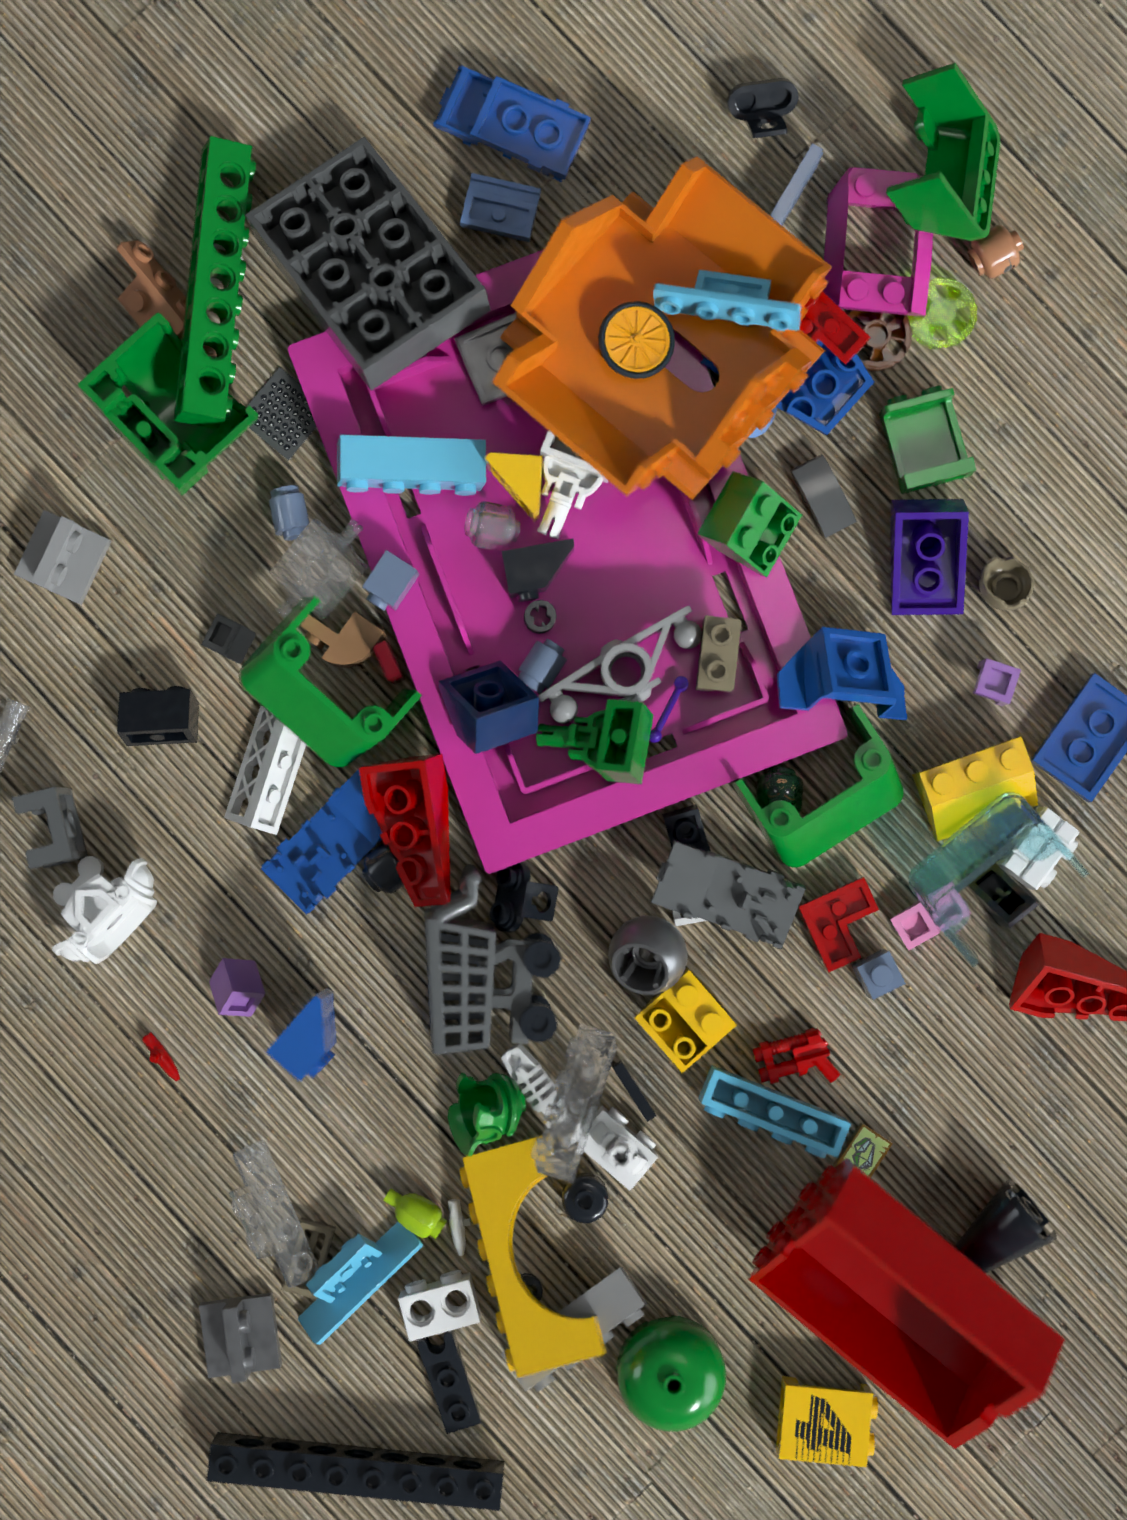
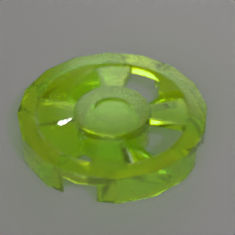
M936 277L930 279L926 316L915 318L914 316L907 315L912 336L918 343L930 349L958 346L971 334L977 321V305L973 294L963 283L952 278ZM937 285H945L946 289H948L946 298H939ZM970 309V318L967 323L955 319L956 310ZM945 329L947 340L933 339L935 330Z

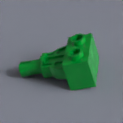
M607 699L606 710L597 711L589 717L576 716L574 718L576 724L556 726L540 723L538 731L542 732V734H536V742L540 747L569 748L568 755L570 759L584 761L585 764L596 770L607 781L642 785L654 715L643 702Z

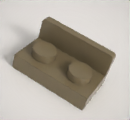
M705 615L702 626L695 690L708 692L711 690L732 692L734 690L741 631L740 619Z

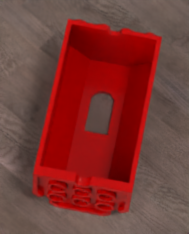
M848 1158L844 1159L836 1167L829 1165L822 1172L816 1183L810 1181L805 1185L798 1196L800 1200L782 1222L777 1221L766 1235V1238L769 1240L767 1246H763L752 1260L755 1268L748 1280L953 1449L958 1448L991 1428L994 1421L1000 1415L1005 1419L1043 1396L1065 1341L1051 1325Z

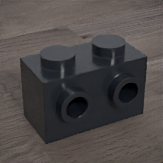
M171 686L167 690L152 691L147 688H136L131 692L119 693L117 734L126 746L197 743L199 702L191 689L182 686Z

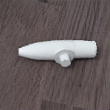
M452 1199L448 1200L450 1230L454 1246L459 1256H463L466 1246L465 1226H471L470 1218L464 1219L460 1200Z

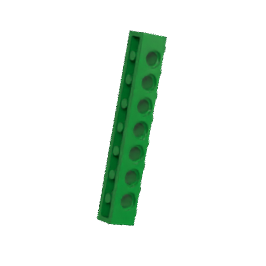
M214 136L209 137L201 150L174 421L217 429L225 419H229L233 405L232 398L228 397L229 384L232 385L236 373V364L231 362L232 350H236L239 341V329L235 328V318L239 316L243 303V296L238 294L239 282L243 281L246 271V261L241 260L242 248H246L249 239V227H245V215L250 212L253 195L248 193V185L254 178L256 161L251 160V145ZM220 177L229 179L233 187L225 185ZM217 210L225 212L229 216L230 221L222 219L218 215ZM213 244L223 246L227 255L217 252ZM210 278L220 280L224 289L215 287L211 283ZM206 312L215 313L219 317L220 323L212 322ZM203 346L212 347L217 354V358L208 356L204 352ZM199 380L208 381L212 385L214 392L205 391L201 387Z

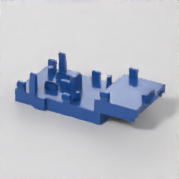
M462 65L459 66L450 89L446 87L439 104L442 107L436 121L434 120L433 127L463 139L462 143L468 146L472 144L477 146L480 142L502 152L503 157L510 160L514 157L527 163L528 168L539 173L542 171V174L547 177L552 174L555 180L560 182L563 179L565 180L590 125L591 117L569 108L568 103L559 99L553 101L501 77L496 76L495 79H492Z
M359 769L340 788L337 787L331 793L332 796L328 799L329 801L310 820L307 819L301 825L302 828L290 840L286 838L276 848L278 851L270 860L267 859L261 865V870L305 914H309L324 897L329 899L338 889L336 885L382 840L380 836L382 831L374 814H369L364 803Z

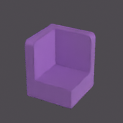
M988 658L979 661L977 669H980V673L973 694L994 700L995 704L1000 706L1010 704L1021 669Z
M222 958L209 981L218 1015L251 1017L265 995L256 962L253 960Z

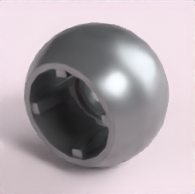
M646 915L625 922L614 933L608 952L610 969L614 977L626 989L642 995L659 994L674 986L685 971L688 957L686 943L679 930L662 918Z

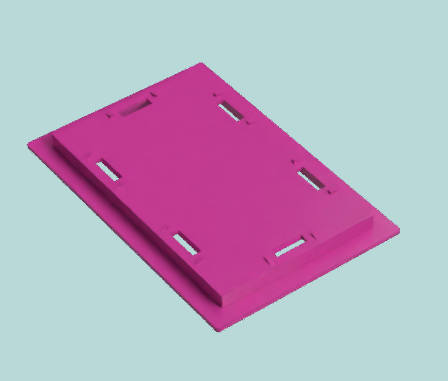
M544 249L475 275L486 289L491 311L372 391L326 331L289 345L288 353L336 479L337 442L340 435L486 440V456L489 453L541 456L540 450L548 429L509 396L482 406L454 338L516 313L511 304ZM674 331V351L665 368L694 391H710L714 386L706 366L700 363L703 360L701 353ZM740 454L727 469L722 466L693 500L664 476L661 478L656 476L645 490L637 488L628 496L611 482H602L593 494L585 498L581 510L574 508L579 495L576 494L560 532L559 540L549 537L555 520H552L547 535L537 532L555 485H552L548 497L541 494L540 518L534 522L487 469V465L486 484L481 491H476L475 495H456L455 490H441L439 494L426 495L419 493V489H412L421 514L411 518L407 517L398 493H385L383 488L368 487L366 492L346 491V487H340L371 571H373L387 550L415 568L419 573L418 578L397 610L395 611L387 606L386 611L416 690L422 695L420 701L439 751L443 754L444 764L483 867L487 873L491 874L847 737L848 732L835 699L822 698L809 711L779 708L777 673L811 638L780 556L769 575L764 577L719 552L697 535L732 472L735 471L748 476ZM544 475L542 477V489L546 482L544 479ZM490 505H496L495 509L491 510ZM573 539L575 545L573 553L547 590L538 593L539 599H536L548 601L553 605L557 616L555 624L546 633H533L525 625L524 614L528 605L536 600L518 602L517 597L510 598L502 551ZM723 572L726 573L747 630L740 632L734 690L732 692L695 690L701 641L696 647L691 649L680 647L675 642V626L672 624L649 681L651 682L659 677L661 683L652 688L650 697L643 702L654 715L651 730L655 728L675 689V679L679 676L686 677L688 689L680 693L661 730L662 737L669 734L673 735L677 747L646 759L642 785L607 781L596 770L585 764L584 761L570 759L568 755L569 748L538 746L536 734H542L539 731L475 754L456 735L439 690L438 681L464 673L466 670L478 665L482 667L500 660L518 677L521 673L518 669L536 641L544 643L546 639H549L565 650L562 656L567 659L550 686L551 688L600 656L601 648L608 642L615 639L625 641L688 605L691 607L692 612L685 617L687 620L697 623L701 630L705 615L728 618L713 579L715 575ZM539 607L538 612L535 609L531 611L530 615L534 617V625L541 627L542 622L545 625L550 622V619L546 617L547 610L545 608ZM661 632L637 645L649 654L650 659ZM622 657L613 663L611 676L616 684L622 687H629L639 681L641 668L635 659ZM601 667L584 676L576 683L604 686L601 678ZM569 690L562 691L563 695H568L577 702V717H589L597 711L606 710L607 699L621 700L624 698ZM550 699L543 702L539 700L538 726L540 723L556 726L576 724L574 720L566 724L555 721L550 714Z

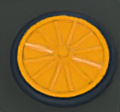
M639 301L627 302L612 309L604 318L598 336L599 348L608 366L616 373L634 379L647 378L661 371L670 361L675 345L674 331L666 315L657 307Z

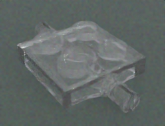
M317 518L311 520L270 570L269 574L282 584L289 594L281 606L277 608L279 614L283 613L282 617L285 618L303 597L316 596L320 602L311 612L321 621L325 620L370 566L356 554L351 545V542L363 530L361 525H357V521L351 519L343 531L338 534L329 530Z

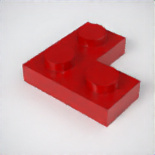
M823 291L815 299L810 297L804 307L808 309V312L800 321L799 329L816 343L821 341L844 364H847L871 339Z
M864 877L858 878L798 907L828 973L861 958L847 924L879 910Z

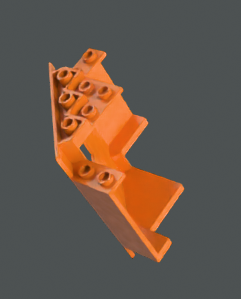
M696 156L681 164L654 208L633 191L623 202L611 195L561 220L511 304L516 310V319L502 333L500 339L514 351L507 355L492 383L626 496L637 488L645 490L656 476L658 478L664 476L693 500L722 466L727 469L741 453L738 448L754 430L758 428L761 431L769 423L775 414L772 410L790 390L795 393L808 377L806 372L826 350L800 329L797 331L789 329L779 331L769 326L755 324L740 325L734 321L721 319L705 320L694 315L681 313L671 315L663 312L670 321L673 330L710 360L718 369L719 381L716 386L710 391L697 392L689 388L665 367L653 376L640 379L629 378L616 373L608 366L599 348L598 336L604 318L612 309L627 302L639 301L654 306L653 289L655 284L694 289L699 270L771 280L769 300L799 304L801 306V321L808 312V309L804 306L810 297L813 299L817 298L828 284V281L824 278L832 266Z

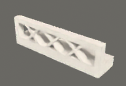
M262 705L260 706L224 818L250 828L277 835L306 745ZM270 729L271 736L269 742L264 746L263 738L265 732ZM259 764L260 769L258 775L253 780L252 772L254 766ZM247 798L248 806L243 817L239 815L243 800Z

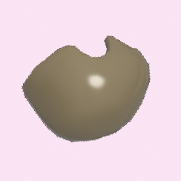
M995 556L990 559L980 573L979 590L982 598L989 606L1003 611L1023 607L1033 594L1034 578L1030 569L1014 556L1008 558H998Z

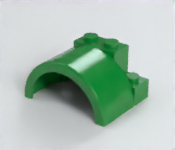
M156 313L77 385L81 392L108 419L113 430L162 480L165 478L183 496L209 472L207 466L258 420V414L250 405L245 407L228 393V397H231L233 400L231 415L217 429L174 421L182 341L165 317L160 313ZM199 380L201 387L205 391L214 392L212 385L208 381ZM123 386L131 394L128 398L122 391Z

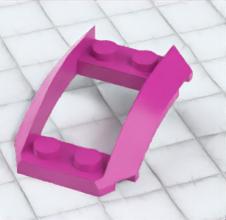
M851 167L848 168L828 194L823 260L832 268L824 278L828 281V284L823 292L841 309L926 316L932 260V233L915 230L911 277L843 270L848 206L898 210L886 194L887 187L919 178V174Z

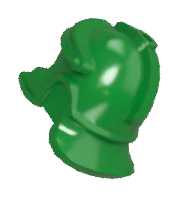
M461 1073L456 1081L459 1099L457 1103L449 1107L448 1122L452 1136L461 1153L465 1156H472L479 1144L486 1145L489 1142L501 1139L505 1134L507 1137L514 1134L522 1112L526 1111V1101L517 1082L508 1075L492 1073L486 1080L475 1081L473 1077Z

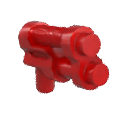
M810 1028L804 1030V1033L773 1042L770 1041V1043L768 1041L760 1042L759 1047L752 1049L755 1062L763 1061L765 1067L758 1069L761 1083L769 1081L770 1085L779 1082V1078L798 1073L800 1077L807 1074L809 1067L814 1066L830 1083L834 1082L841 1073L827 1058L830 1055V1051L827 1048L828 1043L824 1037L821 1038L822 1034L818 1028ZM791 1050L792 1060L774 1064L772 1055Z

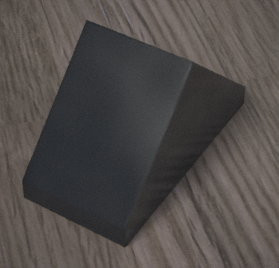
M994 861L966 882L970 891L1001 927L1011 928L1038 906L1037 901Z

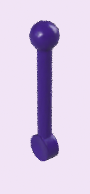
M679 676L674 681L675 689L655 728L651 730L649 741L652 743H657L661 740V730L680 693L688 689V680L684 676Z

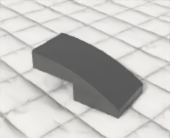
M821 454L790 470L801 497L808 504L823 537L827 538L857 522L847 498L824 455Z

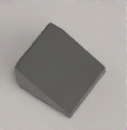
M217 613L201 645L241 664L256 633Z

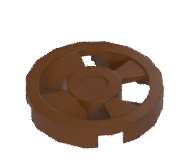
M852 310L848 314L852 319L856 317L865 326L864 331L871 337L859 350L860 352L864 347L872 350L870 360L862 361L867 371L880 372L888 370L902 361L911 346L912 329L909 318L906 315L892 314L895 318L887 324L881 320L883 313ZM890 339L903 342L901 350L896 356L886 347Z

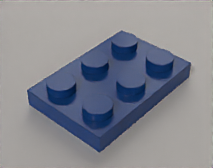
M1096 673L1091 674L1030 761L1085 801L1092 802L1127 753V695Z

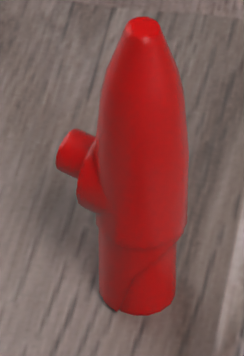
M152 1032L145 1035L142 1041L150 1051L149 1060L152 1063L158 1064L176 1082L180 1080L178 1069L164 1046Z

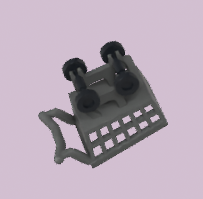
M468 864L463 868L459 880L460 889L451 893V902L446 905L431 906L425 909L424 912L432 1053L435 1055L489 1048L492 1008L510 1010L509 1037L511 1043L528 1044L529 1040L544 1042L554 1035L557 1028V1018L547 999L542 995L531 994L532 975L538 978H546L555 974L559 969L561 963L560 952L551 938L540 932L530 933L523 940L506 939L495 945L496 931L492 923L458 916L477 904V889L481 878L477 873V868L472 864ZM440 929L458 932V935L440 933ZM468 934L485 937V939L468 937ZM440 940L459 943V945L440 943ZM468 945L482 946L484 948L471 947ZM441 951L456 952V953H459V955H458V954L441 953ZM507 959H512L511 985L507 988H493L494 965ZM441 961L459 962V965L442 964ZM468 963L477 964V966H468ZM442 980L459 981V985L442 984ZM468 982H476L482 984L468 985ZM443 1000H459V1005H443ZM468 1001H475V1004H468ZM468 1019H480V1023H468ZM444 1020H458V1024L444 1025Z

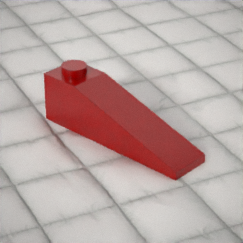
M443 754L407 757L359 767L364 803L369 814H374L382 831L380 836L384 845H389L391 852L399 861L396 870L414 907L437 906L450 903L448 786Z
M1039 933L1021 955L1009 1001V1008L1041 1018H1054L1055 1013L1075 1014V1019L1088 1020L1089 1014L1109 1015L1112 1021H1127V971L1072 941Z

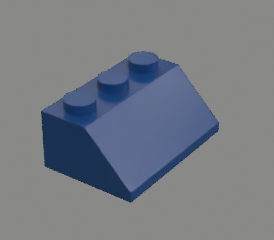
M327 987L317 993L266 1051L298 1081H301L307 1075L313 1079L335 1056V1053L331 1051V1048L337 1043L333 991Z

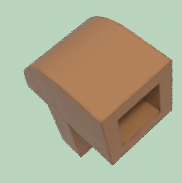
M355 611L339 634H336L311 615H308L300 625L308 631L305 638L321 650L325 644L329 646L322 659L333 666L342 668L355 667L366 662L375 653L374 645L383 642L387 636L384 631Z

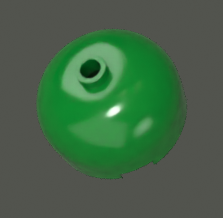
M671 1315L672 1317L646 1321L629 1334L619 1352L617 1381L626 1407L638 1420L657 1430L678 1432L701 1424L718 1407L726 1386V1367L717 1341L706 1328L691 1319Z

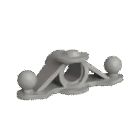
M688 605L625 641L615 639L608 642L601 648L600 656L539 695L540 702L550 699L551 717L555 721L564 724L572 722L577 716L578 705L572 697L563 695V690L624 697L621 700L644 702L650 697L652 688L661 683L659 677L651 682L649 681L670 626L672 624L675 626V642L684 649L696 647L702 639L701 627L685 617L692 612L691 607ZM661 632L650 659L649 654L637 645ZM622 657L635 659L641 668L639 681L629 687H622L616 684L611 676L613 663ZM601 667V678L604 686L576 683L584 676Z

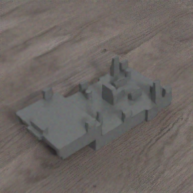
M673 840V846L667 862H662L656 877L659 882L650 902L682 914V917L692 919V917L697 919L698 917L718 924L724 930L730 931L732 929L743 933L742 935L746 939L757 943L760 940L772 944V947L782 949L806 887L785 879L783 874L768 869L766 872L717 853L704 851Z

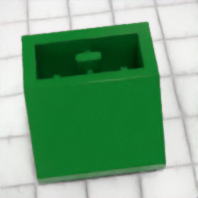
M733 471L697 535L719 552L761 576L767 577L796 528L802 514L764 481Z

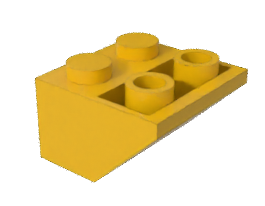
M685 968L683 975L674 986L662 993L656 994L634 1017L682 1073L737 1026L688 968Z

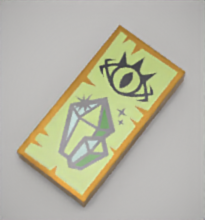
M860 1123L833 1166L836 1167L844 1159L848 1158L868 1176L872 1177L893 1143L868 1126Z

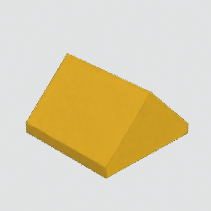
M489 453L485 456L487 469L534 522L540 518L543 477L542 456Z

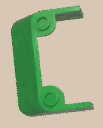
M956 63L904 79L902 86L918 107L917 120L914 122L916 137L918 140L923 141L928 148L925 174L923 177L887 187L886 194L901 212L905 223L914 230L968 241L986 238L990 232L1000 151V135L996 123Z
M316 596L303 597L241 666L238 677L239 683L250 696L326 764L334 767H345L382 741L422 695L417 690L402 689L385 710L378 706H366L360 709L352 719L348 717L299 672V669L310 656V645L305 636L296 628L320 602Z
M859 704L850 707L844 712L864 741V744L856 750L853 760L854 766L862 780L808 815L801 818L791 803L782 800L771 802L761 809L742 778L731 783L778 859L788 867L804 866L895 808L903 798V785L891 755Z

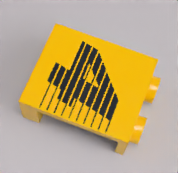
M782 1376L775 1447L779 1459L867 1467L868 1455L873 1456L875 1449V1435L870 1433L871 1419H876L878 1414L877 1396H873V1392L868 1384H861L860 1390L799 1385L796 1377Z

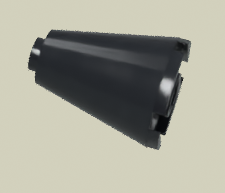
M1007 1180L999 1188L955 1245L958 1250L986 1273L1042 1248L1057 1239L1055 1230L1048 1234L1044 1226L1049 1221L1031 1197L1023 1189L1016 1193L1011 1188L1015 1184L1013 1180Z

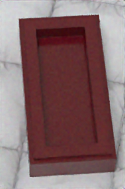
M385 640L374 645V652L386 678L394 685L406 680L392 647Z

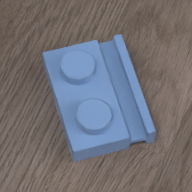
M471 173L460 226L530 242L541 188Z

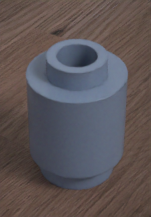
M296 485L282 486L271 490V499L268 502L275 534L283 536L285 541L305 537L304 531L309 530L311 527L304 494L299 492V488Z
M546 639L544 643L536 641L518 669L521 672L518 677L531 690L541 694L545 688H550L566 663L567 659L562 656L565 650L549 639Z

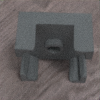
M54 786L12 797L16 814L32 812L34 815H41L46 813L48 830L53 840V844L26 851L25 855L29 869L42 866L43 868H49L81 860L88 856L72 788Z

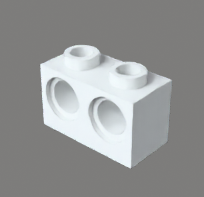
M454 1270L442 1274L440 1281L427 1284L426 1280L423 1279L405 1285V1290L400 1292L398 1298L409 1342L480 1323L481 1311L470 1272L461 1274V1270ZM455 1290L461 1291L465 1294L467 1301L461 1306H454L447 1300L448 1293ZM424 1300L430 1304L432 1311L424 1316L418 1315L413 1311L412 1304L415 1301Z

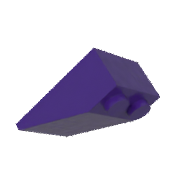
M964 499L891 500L890 565L892 615L964 614L969 511Z

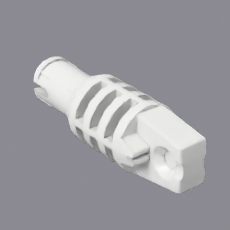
M522 1044L514 1045L502 1055L501 1060L510 1077L517 1082L519 1089L523 1092L525 1099L530 1103L532 1109L538 1113H543L557 1132L558 1137L565 1135V1131H571L578 1123L559 1100L561 1096L560 1090L554 1085V1082L549 1078L541 1064Z

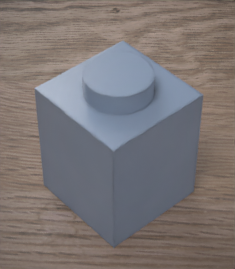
M386 550L362 586L369 593L366 600L385 611L387 606L396 611L418 578V571Z
M882 949L851 964L866 996L872 1000L906 984L888 950Z

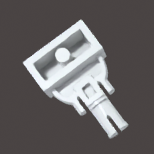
M548 430L540 450V455L544 458L543 475L546 481L541 494L548 497L553 484L555 487L537 532L547 535L552 520H555L549 537L559 540L560 532L575 495L579 494L574 508L581 510L585 498L593 494L602 482L608 483V480Z
M601 1106L576 1135L574 1143L630 1191L658 1159L657 1152L653 1149L657 1144L641 1130L637 1135L626 1126L629 1120L616 1108L612 1107L608 1111L604 1106Z

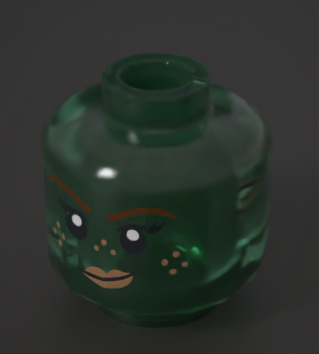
M785 767L769 768L767 773L762 774L758 778L756 802L762 809L774 801H787L799 813L803 805V780L796 775V771Z

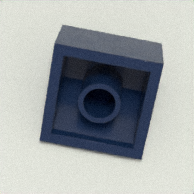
M501 660L438 681V687L456 735L475 754L538 732L539 696Z

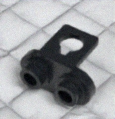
M786 78L745 82L731 89L727 97V105L733 117L746 121L752 138L787 134V126L782 116L794 110L798 103L799 94L794 83ZM768 123L770 126H775L773 128L768 129L760 128L762 127V124Z
M524 862L499 870L496 875L498 886L495 903L490 909V918L494 922L495 927L502 932L511 933L521 926L524 917L552 921L558 896V886L530 882V870ZM541 892H545L547 895V905L543 911L539 912L536 905L531 904L533 896L537 897Z

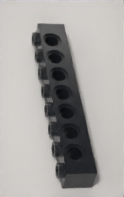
M217 1432L210 1444L207 1481L500 1511L505 1461Z

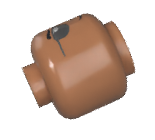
M995 225L990 228L989 235L986 238L971 241V249L967 250L973 268L979 276L984 274L986 277L994 279L1019 265V251L1023 250L1024 246L1016 230L1009 232L1004 226Z

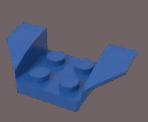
M821 627L777 673L779 708L809 711L822 698L875 703L878 718L907 720L904 685L891 667L885 634Z

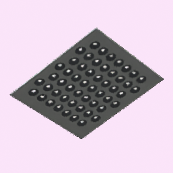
M281 367L277 369L247 405V407L250 405L258 414V420L249 429L288 461L317 427L301 384Z

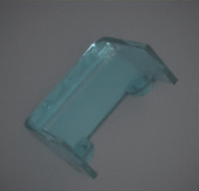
M1005 792L999 795L918 862L909 873L908 882L911 891L936 925L972 967L979 963L978 955L958 933L967 924L970 917L969 906L959 892L1013 847L1016 846L1025 857L1034 861L1045 860L1059 849L1083 878L1089 874L1086 868L1027 800L1015 792Z

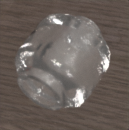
M481 501L475 508L469 509L465 521V535L470 537L472 545L484 549L504 551L508 548L511 541H517L520 533V521L515 520V513L512 507Z

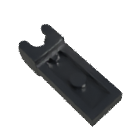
M455 1331L445 1332L444 1343L441 1345L432 1344L429 1337L417 1339L419 1353L426 1368L446 1434L481 1424V1415L459 1350Z

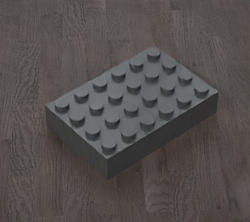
M365 136L245 215L256 240L371 391L491 311L484 286Z

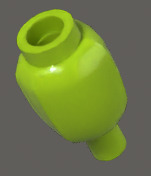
M391 1188L383 1201L395 1208V1217L398 1222L420 1238L431 1236L436 1239L447 1223V1220L442 1217L441 1208L419 1194L409 1193L402 1196Z

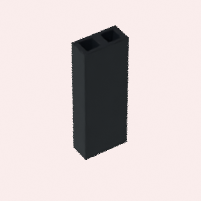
M622 1060L613 1065L614 1071L646 1121L648 1122L656 1117V1113Z

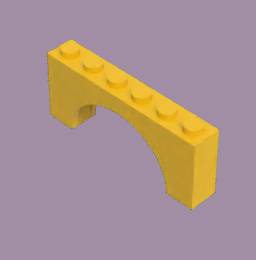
M546 1134L463 1157L464 1167L459 1168L460 1177L464 1188H470L473 1202L468 1203L472 1223L474 1225L479 1224L482 1238L477 1239L478 1249L482 1261L488 1260L491 1275L486 1276L491 1297L497 1296L500 1311L496 1312L495 1315L500 1334L506 1333L510 1348L505 1349V1357L509 1371H515L517 1378L606 1354L598 1317L574 1318L559 1314L546 1307L527 1288L515 1261L513 1230L515 1219L523 1200L536 1184L544 1178L560 1172L551 1137Z

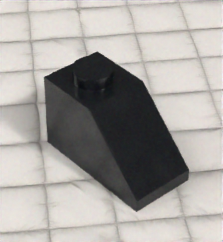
M568 539L502 551L510 598L517 597L518 602L539 599L538 593L547 590L573 553L574 540Z

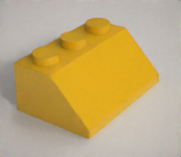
M1022 736L912 774L936 842L1038 806L1034 769Z

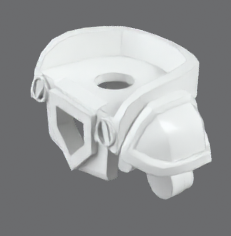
M86 856L81 859L78 864L80 876L72 884L60 883L53 891L55 902L65 906L61 912L62 917L76 932L69 939L52 946V951L57 956L62 955L73 962L91 961L97 964L109 957L144 921L157 904V901L152 897L154 894V877L146 866L147 862L143 858L136 859L131 862L124 879L118 877L109 881L102 875L104 865L100 859L94 856Z

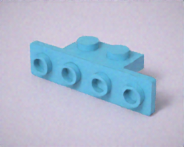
M699 270L694 289L664 284L654 285V306L667 314L676 315L681 313L698 316L705 320L721 319L734 321L740 325L755 324L769 326L779 331H786L788 329L797 331L800 327L801 306L794 303L769 300L771 280Z
M399 1222L393 1225L376 1243L358 1234L355 1238L348 1240L342 1246L341 1251L330 1262L318 1268L314 1277L306 1284L310 1292L318 1297V1299L298 1317V1321L313 1343L321 1345L422 1248L423 1243L418 1236L407 1230Z

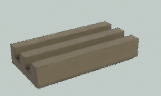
M301 1217L281 1290L313 1299L317 1298L308 1288H305L319 1234L323 1233L326 1236L316 1271L327 1262L336 1226L323 1225L321 1222L308 1221L307 1218ZM305 1230H312L298 1285L291 1284Z

